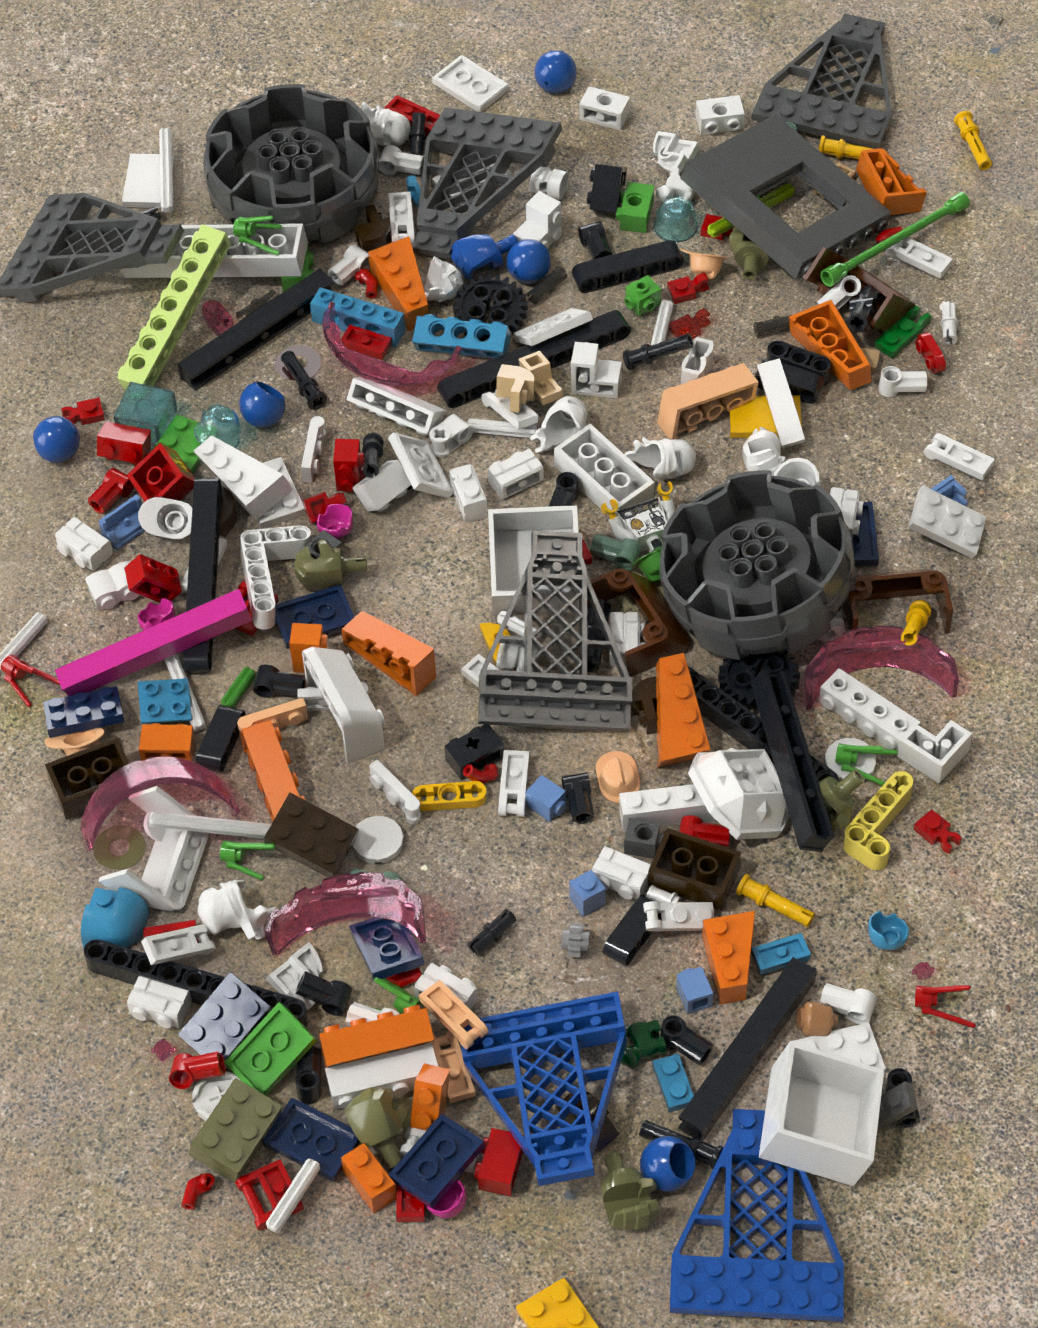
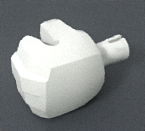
M759 427L760 431L756 428L753 431V435L743 445V461L747 472L771 470L773 476L780 464L787 461L786 456H781V444L777 435L767 431L764 427Z

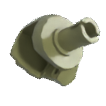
M734 226L729 236L733 256L737 264L744 268L742 276L747 280H753L757 277V270L767 265L770 256Z
M325 539L318 540L320 552L318 559L311 557L308 546L296 554L295 574L301 585L308 591H321L340 584L342 586L345 573L367 572L366 556L344 558L341 548H332Z
M853 769L840 782L829 776L818 782L833 832L836 827L841 830L850 824L851 812L854 806L850 793L865 782L863 775L856 769Z
M371 1087L353 1098L352 1102L345 1108V1115L360 1143H365L368 1148L373 1145L375 1147L378 1146L387 1164V1168L390 1169L396 1166L402 1159L394 1138H396V1134L403 1131V1121L408 1111L403 1104L392 1107V1099H394L395 1093L391 1088Z
M620 1152L607 1154L604 1161L609 1173L601 1180L600 1184L610 1227L618 1230H640L647 1228L650 1223L659 1218L657 1199L651 1200V1192L657 1188L655 1180L653 1178H644L637 1169L625 1168Z

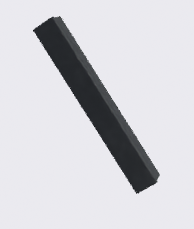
M319 268L177 363L180 379L186 382L194 391L198 390L311 313L310 303L319 288L332 291L331 286L334 285V281Z
M763 668L750 683L800 850L823 852L827 844L834 838V832L785 671L771 674L768 673V669Z
M792 957L680 1114L679 1120L682 1121L678 1127L680 1131L692 1138L700 1137L704 1141L814 985L817 968H812Z

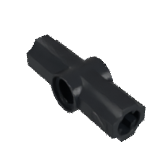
M872 285L864 286L862 291L858 293L857 298L850 300V314L847 318V325L855 333L863 332L864 328L868 326L870 319L874 318L877 313L879 291L873 288Z
M598 599L608 623L611 604L603 599ZM590 603L587 613V639L606 641ZM587 648V672L599 669L603 649Z

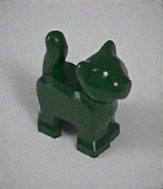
M658 1020L636 1022L625 1027L626 1035L632 1046L625 1047L621 1060L622 1065L634 1069L638 1066L641 1059H650L653 1056L663 1058L666 1056V1043L664 1037H659L661 1028Z

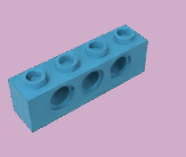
M321 287L310 303L312 322L344 332L349 324L391 337V346L395 348L405 333L404 313Z
M426 314L424 317L417 316L412 343L416 350L494 359L508 353L511 332L508 326L501 322L488 324L476 319L461 321L456 317L442 319L435 315ZM437 331H445L443 335L438 337L435 336V333ZM467 333L465 338H457L459 334ZM482 336H490L487 341H480Z

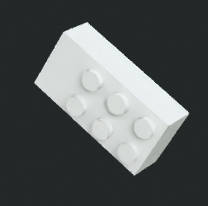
M588 424L554 448V466L561 473H574L578 479V488L600 509L602 504L606 503L607 508L612 510L611 499L617 501V511L653 499L655 482L591 424Z

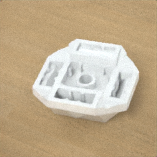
M730 748L728 750L696 754L688 774L709 813L721 825L730 829L729 833L736 840L777 838L790 815L775 765L771 762L765 749L736 750Z

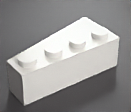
M212 435L193 450L202 465L215 478L220 477L222 486L232 493L233 497L255 520L259 519L293 490L283 474Z

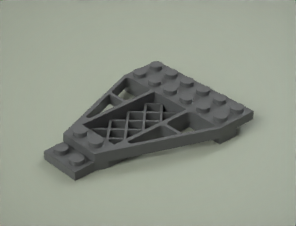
M844 13L841 21L834 24L765 83L753 109L752 120L762 122L776 114L784 122L795 124L798 131L819 136L824 135L835 140L844 139L848 143L873 149L880 148L882 141H885L889 131L892 116L881 41L885 30V23ZM822 47L813 68L800 66ZM838 52L843 53V55L839 57H836L834 54ZM861 56L864 58V60L859 62L855 60ZM877 57L882 85L867 82ZM847 61H849V63L851 64L843 67L842 63H845ZM833 66L837 68V70L831 72L828 70V68ZM854 71L858 73L857 75L852 77L849 75V73ZM789 75L808 79L805 89L801 92L778 87L777 85ZM840 76H843V77H844L843 80L838 81V82H837V80L835 79V78L840 77ZM826 81H830L831 83L827 86L822 85V83ZM849 85L851 86L852 89L847 91L843 90L844 87ZM835 90L839 93L833 96L829 94L830 92ZM867 92L883 96L885 112L858 106L862 93Z
M445 107L426 138L417 217L419 232L411 244L414 254L451 260L453 243L468 237L481 218L540 166H548L556 152L554 143L562 131L561 123ZM433 151L454 154L450 162L445 166L431 164ZM477 159L479 160L478 162L467 166L468 163L473 162ZM512 162L526 164L514 176L505 174ZM495 163L492 167L488 169L486 168L487 166ZM480 169H484V171L479 172V173H477V174H475V175H472V173H474V172H476V171H478V170H480ZM430 174L441 175L428 197ZM465 176H470L469 178H466L460 182L457 181ZM485 179L483 183L477 185L478 182ZM474 184L475 187H472L463 192V189ZM499 184H503V185L495 192V190L497 189L498 185H499ZM460 191V194H457V195H455V196H453V197H451V198H448V196H450V194H454V193ZM475 196L474 199H472V200H470V201L467 200V199H469V198ZM462 201H465L464 204H461V205H459V206L453 208L454 205H456V204H458V203H460V202H462Z
M87 193L49 195L0 277V296H16L19 302L38 301L43 293L114 269L138 268L147 264L167 263L183 235L184 229L181 224L161 225L158 218ZM93 206L100 208L95 218L85 220ZM110 213H114L124 218H108ZM54 272H63L62 275L51 278Z
M533 530L531 533L530 561L479 674L478 724L629 732L631 729L632 677L627 672L587 575V567L582 557V533ZM541 585H546L553 592L546 599L536 591ZM566 586H570L577 593L570 601L560 592ZM522 595L525 598L524 636L503 635L504 629L519 596ZM532 596L540 603V604H539L535 609H533V610H532ZM555 596L565 604L558 612L548 603ZM578 599L579 610L573 605V603L576 602ZM587 599L592 605L606 641L587 639ZM542 607L552 615L545 623L535 614ZM568 608L578 617L571 624L561 616ZM532 619H533V620L538 624V626L540 627V628H539L538 630H536L533 634H532ZM555 619L565 628L559 635H556L548 627ZM578 622L579 633L573 628ZM542 631L552 639L545 647L535 638ZM567 632L577 640L571 648L560 639ZM498 643L521 644L524 647V672L487 670ZM532 643L540 650L533 658ZM555 643L565 652L558 659L548 651ZM578 646L579 657L573 652ZM587 648L610 649L621 677L587 675ZM542 654L552 663L545 671L535 662ZM567 656L577 664L570 672L560 663ZM556 667L562 674L549 672Z

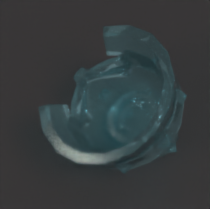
M681 196L670 197L655 212L657 216L654 220L653 229L656 235L665 241L672 240L676 243L687 241L694 237L698 231V222L692 202L690 200L686 201Z
M211 404L207 410L203 409L201 421L194 427V436L199 443L202 444L211 435L234 448H237L240 443L239 433L242 432L240 421L233 409L221 404Z

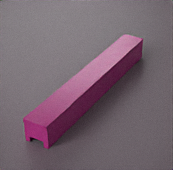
M237 589L57 668L55 672L61 688L67 696L80 692H91L248 623L252 619L242 594Z

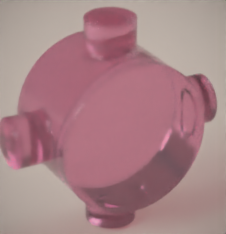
M921 962L912 969V974L916 975L919 980L929 978L932 972H934V967H930L928 962Z
M161 1039L155 1044L154 1048H151V1053H155L156 1057L162 1062L168 1059L172 1052H175V1048L170 1047L166 1039Z

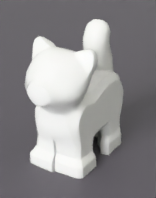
M673 166L670 169V176L667 179L666 185L657 188L656 195L661 202L665 203L666 208L670 206L674 196L682 198V207L687 208L695 195V191L680 179L681 169Z

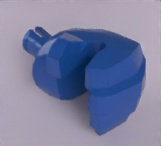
M476 234L453 243L451 258L455 267L464 278L470 281V279H473L472 271L486 264L491 269L503 266L501 255L508 252L513 244L517 243V240L513 234L496 243L489 235Z

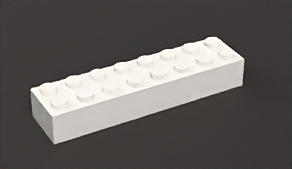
M233 224L206 225L226 232L231 243L213 277L302 276L308 245L303 224H280L282 225L281 229L257 228L256 234L250 237L254 241L279 251L280 254L278 256L248 243L239 242V237H236L233 233ZM181 225L184 233L167 263L147 264L138 268L122 269L124 277L171 278L173 271L181 263L183 253L191 245L194 233L199 230L201 225Z

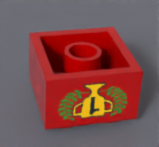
M159 443L127 474V477L145 502L154 497L181 501L194 489L195 478L175 450L162 443Z

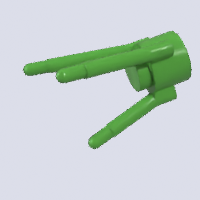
M272 215L250 218L239 217L234 221L233 233L236 237H239V242L248 243L277 256L280 254L279 251L250 239L251 236L256 234L257 228H282L280 224L255 223L273 220L274 217Z
M838 744L835 763L842 764L841 770L852 772L853 769H856L865 779L881 786L885 784L884 781L851 765L857 764L859 753L897 755V750L883 749L882 746Z
M224 840L220 848V860L227 862V868L236 869L249 876L263 880V875L239 865L237 862L243 861L245 850H275V844L239 843Z
M374 978L375 983L397 996L393 1007L400 1014L404 1013V1008L415 1005L420 1006L419 998L409 994L386 978Z

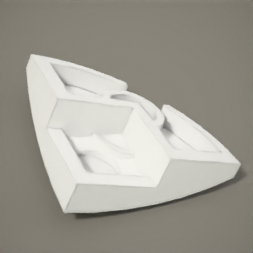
M661 131L657 132L653 144V152L658 157V164L669 173L672 166L680 168L682 172L685 163L693 159L701 148L698 142L681 140L674 133Z
M310 942L290 956L288 961L266 978L279 993L302 1000L306 1005L307 1011L311 1009L315 1002L295 994L297 985L305 971L318 977L323 971L320 958Z

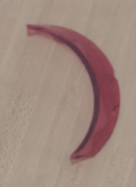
M330 302L322 318L324 336L335 357L356 375L376 383L392 386L420 384L441 376L460 362L461 347L456 346L448 360H434L420 372L409 371L347 349L340 338V328L335 324L334 302Z
M877 625L875 627L866 626L844 632L843 636L834 641L826 642L810 664L807 665L804 672L806 710H811L814 702L820 695V687L839 668L847 674L876 667L903 669L928 678L946 691L950 697H957L959 677L956 663L949 653L946 654L933 644L930 638L920 633L916 643L909 646L904 644L906 639L903 642L901 641V634L903 633V628Z
M151 757L145 761H135L120 768L97 788L84 811L80 831L86 853L92 852L100 827L110 812L133 793L159 784L178 783L202 788L225 801L230 807L232 816L238 815L240 809L231 789L207 768L192 761L176 757Z
M373 872L346 873L325 878L321 885L311 889L304 887L295 892L294 898L280 910L276 907L269 915L265 936L272 955H279L300 936L322 925L348 918L377 917L392 920L407 927L418 937L420 943H426L424 905L420 896H417L415 892L407 887L404 881L398 878L394 881L385 878L384 874Z

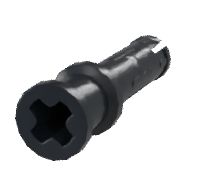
M687 333L655 345L644 344L636 350L623 351L625 366L628 370H633L635 366L645 363L649 365L657 358L693 348V339Z
M284 352L281 356V361L298 384V391L301 396L306 398L308 407L311 410L323 407L327 402V396L319 390L318 382L309 377L294 352Z
M372 432L365 435L362 443V453H364L365 458L363 472L368 478H373V473L375 477L379 473V459L383 455L384 445L382 436Z
M648 1120L643 1122L639 1132L640 1137L652 1141L662 1136L681 1139L690 1147L695 1160L710 1165L711 1169L714 1168L724 1148L720 1145L715 1147L705 1143L700 1137L692 1139Z

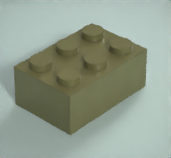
M235 1078L190 1144L189 1156L235 1183L242 1176L262 1146L263 1139L281 1114L282 1105Z

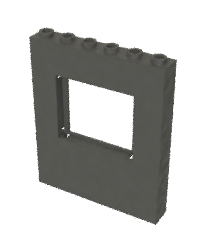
M776 114L687 161L680 178L795 279L806 274L822 247L841 255L845 250L853 249L859 242L868 240L876 232H882L888 225L887 220L891 211ZM797 174L839 209L798 233L757 198V196Z

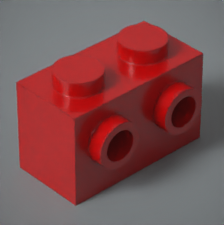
M106 421L97 435V456L105 457L109 460L116 459L131 464H139L151 450V430Z
M335 439L333 464L337 491L354 492L353 487L366 478L362 468L364 467V453L360 451L359 439Z
M139 554L124 567L128 589L131 592L161 603L162 598L172 601L182 592L178 571L172 566Z
M491 1128L489 1138L484 1137L483 1141L486 1147L481 1151L484 1156L482 1162H477L474 1178L478 1179L479 1190L511 1197L524 1151L509 1131Z

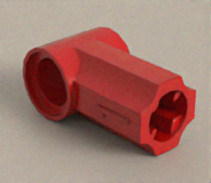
M111 468L105 474L103 484L88 498V503L97 513H105L120 497L125 498L130 495L134 485L126 474L116 468Z
M687 815L682 817L679 832L729 847L730 829L723 825L704 823L697 816Z
M219 1051L198 1056H192L187 1053L178 1054L173 1060L169 1082L175 1088L186 1089L194 1081L223 1076L226 1072L225 1059Z

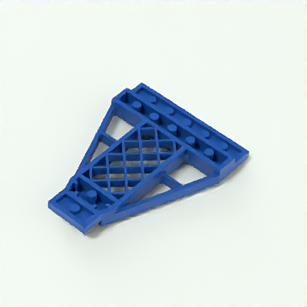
M618 991L479 1018L486 1025L489 1033L483 1038L478 1037L474 1040V1044L468 1049L461 1045L465 1068L534 1165L538 1185L543 1186L595 1176L592 1159L627 1043ZM468 1024L463 1029L468 1032L472 1027ZM617 1042L610 1066L590 1070L582 1068L581 1049ZM566 1052L561 1059L553 1055ZM573 1056L576 1067L568 1063ZM539 1057L534 1064L526 1061V1059ZM547 1061L554 1064V1067L549 1072L541 1069ZM514 1063L516 1083L489 1089L475 1069ZM521 1067L528 1070L523 1076ZM562 1069L570 1073L565 1080L557 1077ZM535 1074L543 1078L537 1086L529 1082ZM577 1077L579 1088L572 1085V1083L577 1079ZM606 1079L593 1123L591 1121L586 1084L591 1081ZM550 1083L559 1086L553 1094L544 1090ZM524 1088L531 1091L527 1097H525ZM565 1091L574 1094L568 1102L560 1098ZM538 1096L546 1099V1102L541 1107L532 1104ZM519 1097L525 1136H522L497 1101L498 1099ZM580 1100H582L583 1110L575 1107ZM554 1104L562 1108L556 1116L548 1112ZM528 1110L534 1113L530 1120ZM569 1113L577 1116V1119L572 1124L564 1121ZM542 1118L550 1122L544 1130L536 1126Z
M733 1109L732 1131L672 1253L669 1313L843 1322L844 1263L806 1172L759 1158L765 1110ZM754 1165H763L765 1167L759 1171ZM781 1166L787 1167V1172ZM744 1167L754 1175L746 1183L736 1175ZM725 1168L724 1214L721 1216L700 1215L721 1169ZM772 1168L782 1176L774 1184L764 1176ZM797 1171L817 1221L797 1220L793 1217V1173ZM731 1179L740 1187L733 1194H731ZM758 1180L768 1188L760 1196L750 1189ZM785 1182H787V1198L778 1190ZM744 1192L753 1200L745 1209L736 1201ZM772 1193L782 1202L773 1210L764 1202ZM730 1205L739 1212L731 1221ZM757 1206L767 1214L759 1222L749 1214ZM784 1208H786V1223L777 1215ZM743 1218L753 1226L744 1235L735 1227ZM770 1220H773L781 1227L773 1236L763 1228ZM694 1225L721 1226L724 1229L722 1256L681 1255ZM794 1230L821 1231L834 1263L794 1260L792 1257V1232ZM731 1231L738 1240L729 1247ZM757 1231L767 1240L758 1249L748 1240ZM785 1233L786 1250L777 1242ZM742 1244L752 1252L747 1258H739L734 1253ZM771 1245L781 1254L775 1260H768L762 1254Z

